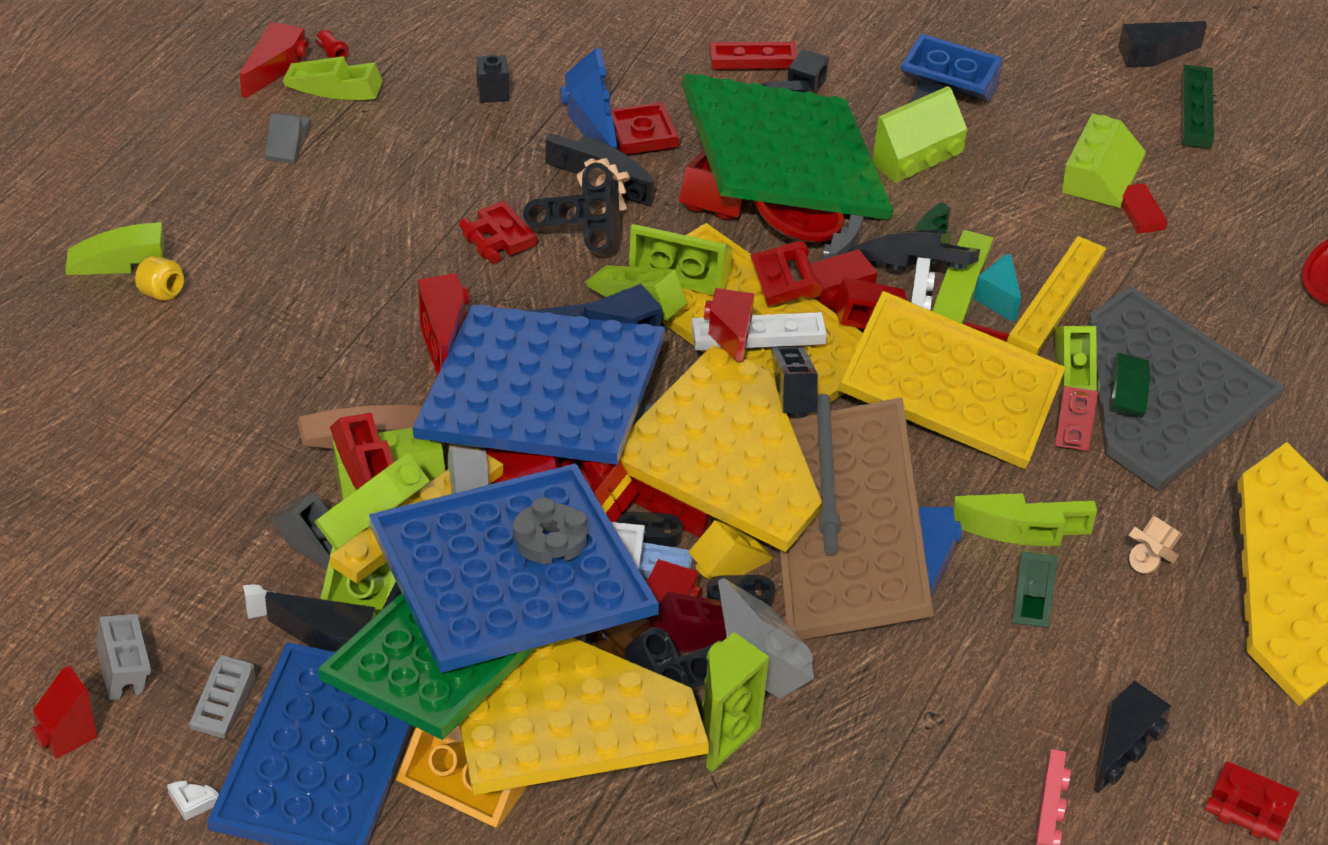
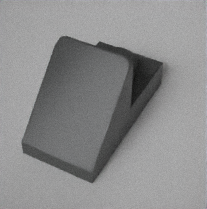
M273 113L270 117L265 160L295 164L311 128L310 117Z

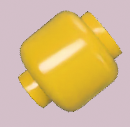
M149 256L139 264L135 274V282L139 292L145 296L160 301H169L181 291L184 284V275L182 268L175 261L161 256Z

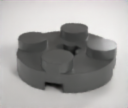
M549 498L536 499L532 506L520 512L513 522V540L516 542L517 551L526 559L542 564H553V558L565 556V561L575 558L584 550L587 543L586 515L582 511L575 510L570 506L554 503ZM553 531L550 532L548 535L543 534V532Z

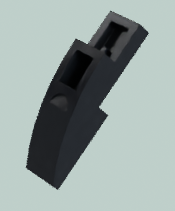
M552 133L546 139L545 164L578 174L586 168L584 162L589 159L600 160L607 158L610 165H616L619 173H629L630 180L623 183L626 194L622 195V197L649 207L652 205L654 179L637 162L624 153L584 135L579 142Z
M910 230L869 240L848 250V252L859 249L872 266L876 265L877 262L886 263L888 269L905 271L906 267L917 264L918 257L931 259L930 264H936L937 260L947 261L948 267L967 269V265L979 261L980 249L950 244L951 231Z

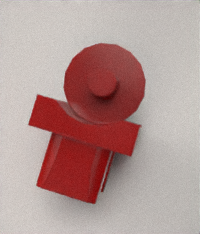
M1064 386L1054 446L1089 451L1098 391Z

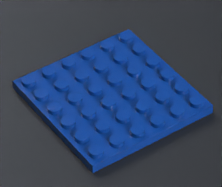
M472 305L414 423V439L618 465L663 345L665 327L652 326L650 324L620 323L616 320H594L583 316L573 317L556 315L549 312L539 313L522 311L520 309L496 308L488 305Z
M577 464L369 514V526L440 673L658 615V601ZM539 498H549L554 503L564 504L575 510L582 511L586 515V546L578 556L568 561H565V556L553 558V564L530 561L519 554L516 549V542L513 540V522L517 515L524 509L531 507L533 502ZM553 531L543 532V534L548 535L550 532Z

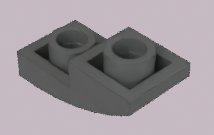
M851 215L848 227L842 226L841 233L834 232L831 245L825 244L822 260L848 253V250L859 245L863 216Z

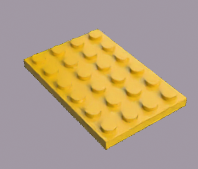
M883 291L842 377L838 391L869 404L902 397L907 420L1026 469L1066 367Z

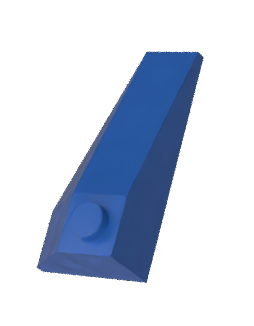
M595 48L565 74V86H560L561 104H566L568 116L584 136L617 149L613 117L610 115L609 90H606L605 87L606 69L601 48Z

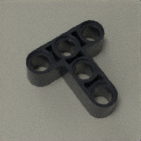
M591 163L583 171L581 195L531 200L524 207V220L535 230L545 234L583 230L586 247L601 258H610L617 253L620 246L617 176L604 164ZM605 174L604 182L599 186H595L597 177ZM606 204L605 213L596 217L598 207ZM576 207L574 217L566 220L568 210ZM546 210L544 220L537 223L538 214ZM603 235H607L605 245L597 248L598 239Z
M657 627L648 629L629 642L625 648L626 660L692 688L702 722L704 721L703 707L696 692L706 688L707 654L713 645L679 657L668 633Z

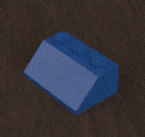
M921 33L901 64L900 70L907 77L920 82L925 79L954 88L956 92L972 96L973 98L989 101L999 83L1003 57Z

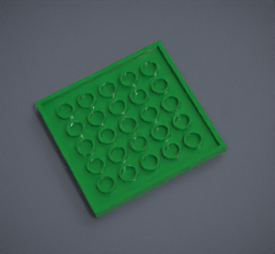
M684 73L681 85L720 196L885 220L890 219L894 210L846 99L838 96L817 95L813 92L791 91L784 87L773 88L758 83L736 82L729 78L718 79L704 74Z

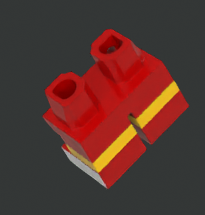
M581 460L587 470L586 472L580 470L610 522H616L621 512H624L639 493L638 489L620 460L618 465Z

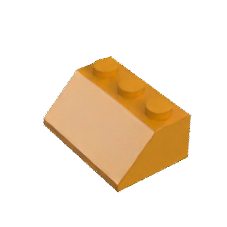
M459 725L443 740L416 728L396 781L495 828L501 825L527 788V786L473 795Z

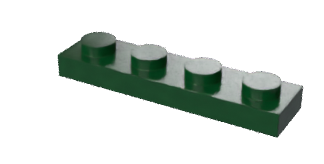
M1184 64L1182 70V145L1212 148L1214 141L1213 68Z

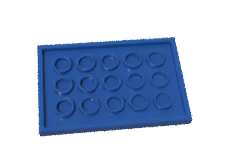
M286 642L207 820L208 830L272 845H368L413 726L319 680L318 668L336 652Z

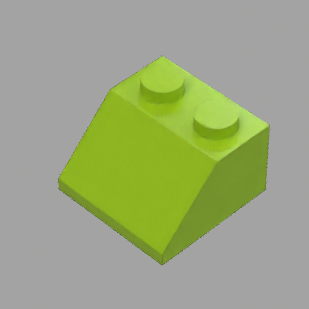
M332 546L331 554L336 551V550L333 548V546ZM329 559L321 599L375 607V613L378 615L396 580L388 563L385 562L360 582L355 583L330 567Z

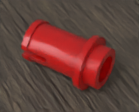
M321 30L316 35L319 39L315 38V41L326 52L327 58L347 57V44L342 40H338L330 30Z

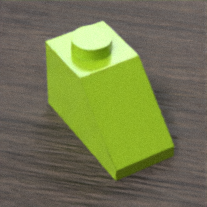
M1096 326L1055 327V361L1057 364L1066 367L1060 381L1062 391L1064 386L1097 391Z

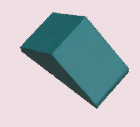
M1005 254L978 276L974 300L1010 321H1017L1021 294L1011 254Z

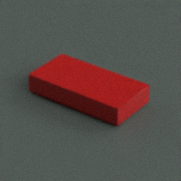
M1146 184L1127 185L1122 196V208L1136 233L1166 230L1168 221Z

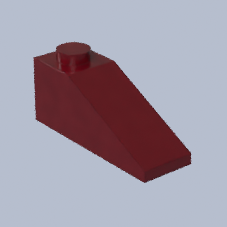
M667 592L659 603L658 615L647 618L650 621V628H661L668 633L677 652H695L718 641H724L727 638L722 604L719 600Z

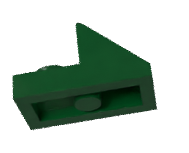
M1021 550L1017 584L1014 585L1012 623L1049 627L1058 563L1057 555Z

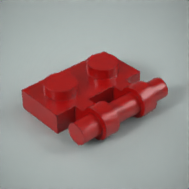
M505 200L478 210V220L471 222L468 218H463L459 222L464 238L469 243H474L477 246L476 250L483 259H488L492 264L498 263L501 259L498 250L504 249L510 256L537 245L535 233ZM490 233L491 237L485 238L483 234Z
M1226 761L1204 811L1218 816L1217 820L1229 825L1232 822L1250 830V835L1262 840L1264 836L1278 843L1297 800L1299 791Z

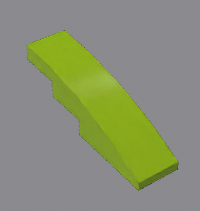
M963 230L957 245L980 249L979 261L967 265V269L948 267L933 312L961 324L964 323L974 298L978 276L984 271L994 237Z

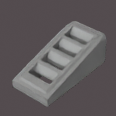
M223 655L219 656L189 723L190 729L226 738L256 683L253 664ZM224 687V688H227V689L234 690V693H233V692H230V691L222 690L221 688ZM218 701L221 703L228 704V707L213 702ZM207 713H211L214 715L223 717L222 721H220L217 719L206 717Z

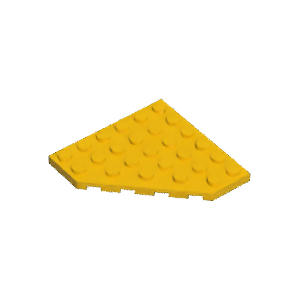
M714 345L631 427L619 459L630 476L784 552H787L821 511V498L787 413H782L780 396L770 371L743 359V362L736 361L724 349Z
M1286 442L1244 472L1238 480V493H1241L1242 507L1239 510L1240 533L1244 535L1242 569L1243 577H1246L1247 592L1244 595L1245 621L1249 622V637L1246 639L1247 653L1298 706H1301L1328 684V482Z
M573 637L537 647L459 724L473 795L709 754V742L692 688Z

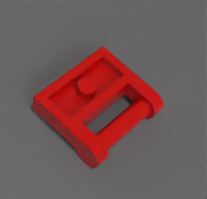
M797 241L750 255L767 307L802 296L815 298L822 293L823 287L818 278H815L808 260L809 251L806 243ZM791 259L796 261L802 280L794 282L786 261Z

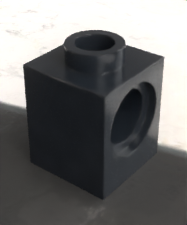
M802 49L788 68L787 81H805L811 86L812 92L817 94L827 78L829 57Z
M506 55L476 57L479 102L509 101V71Z

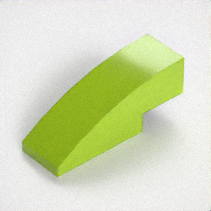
M343 56L291 63L283 83L292 89L320 97L339 100L376 99L383 80L375 62L348 66Z
M162 222L120 227L79 242L68 249L66 275L132 273V264L141 263L149 256L163 257L164 236Z

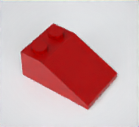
M703 149L686 166L678 202L686 204V208L693 211L701 212L704 209L714 211L717 217L723 219L739 217L748 200L720 196L705 150Z
M457 273L418 279L419 328L436 377L446 357L449 355L451 347L468 314L465 309V305L469 304L468 289L466 285L460 284Z

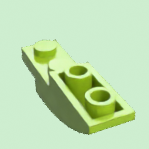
M1023 493L954 496L953 502L955 521H960L962 530L1001 542L1031 546H1061L1064 535L1092 534L1097 514L1095 501L1026 504Z

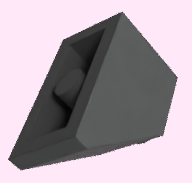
M314 491L293 498L274 514L270 520L291 548L327 570L332 545L314 521L328 512V509Z

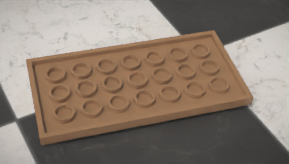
M903 398L831 411L836 513L840 516L841 530L838 533V552L834 555H828L824 552L823 534L819 530V516L822 514V505L820 513L787 552L780 550L786 624L801 640L934 616ZM817 414L789 419L821 498Z

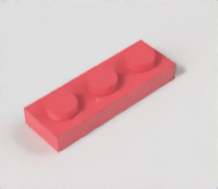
M1054 749L1050 751L1045 770L1034 845H1060L1062 831L1055 829L1056 821L1063 822L1067 799L1060 798L1061 791L1067 792L1071 769L1064 768L1066 752Z

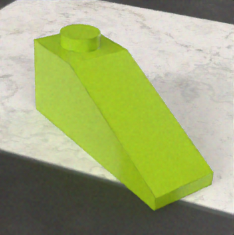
M606 265L586 281L590 289L605 297L642 284L661 305V321L674 318L677 315V311L687 304L675 269Z
M407 453L314 522L333 548L338 550L369 527V514L397 507L430 481L411 455Z

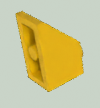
M716 520L688 552L697 562L695 568L710 580L716 576L746 574L769 563L773 558L757 538Z

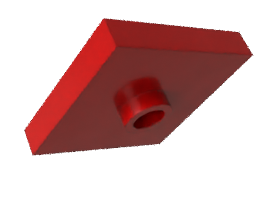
M664 102L610 109V115L613 117L616 144L619 151L625 155L679 147L680 138Z

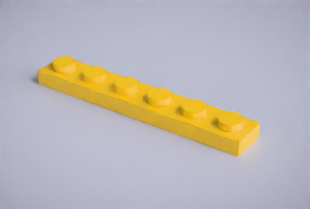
M1077 236L1009 334L1007 343L1038 355L1055 330V327L1060 323L1103 259L1106 247Z
M486 454L489 484H491L503 474V464ZM449 469L397 507L450 495ZM370 526L330 555V567L355 583L360 582L387 562Z

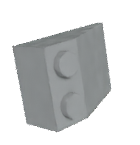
M725 578L719 580L718 585L727 637L735 632L769 656L765 690L781 699L815 679L812 668L813 656L810 649L769 605Z

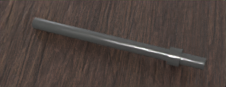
M820 394L817 396L822 501L819 530L823 534L824 552L828 555H834L838 552V533L841 530L840 516L836 513L830 397L827 394Z

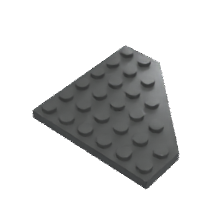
M1131 285L1090 314L1088 326H1096L1097 391L1106 454L1158 491L1207 455L1283 394V385ZM1117 353L1149 360V395L1147 411L1142 418L1110 410L1114 386L1111 385V379Z

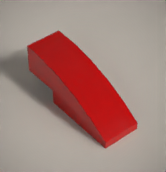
M372 412L340 417L330 426L337 451L356 490L394 463L387 440L380 441Z

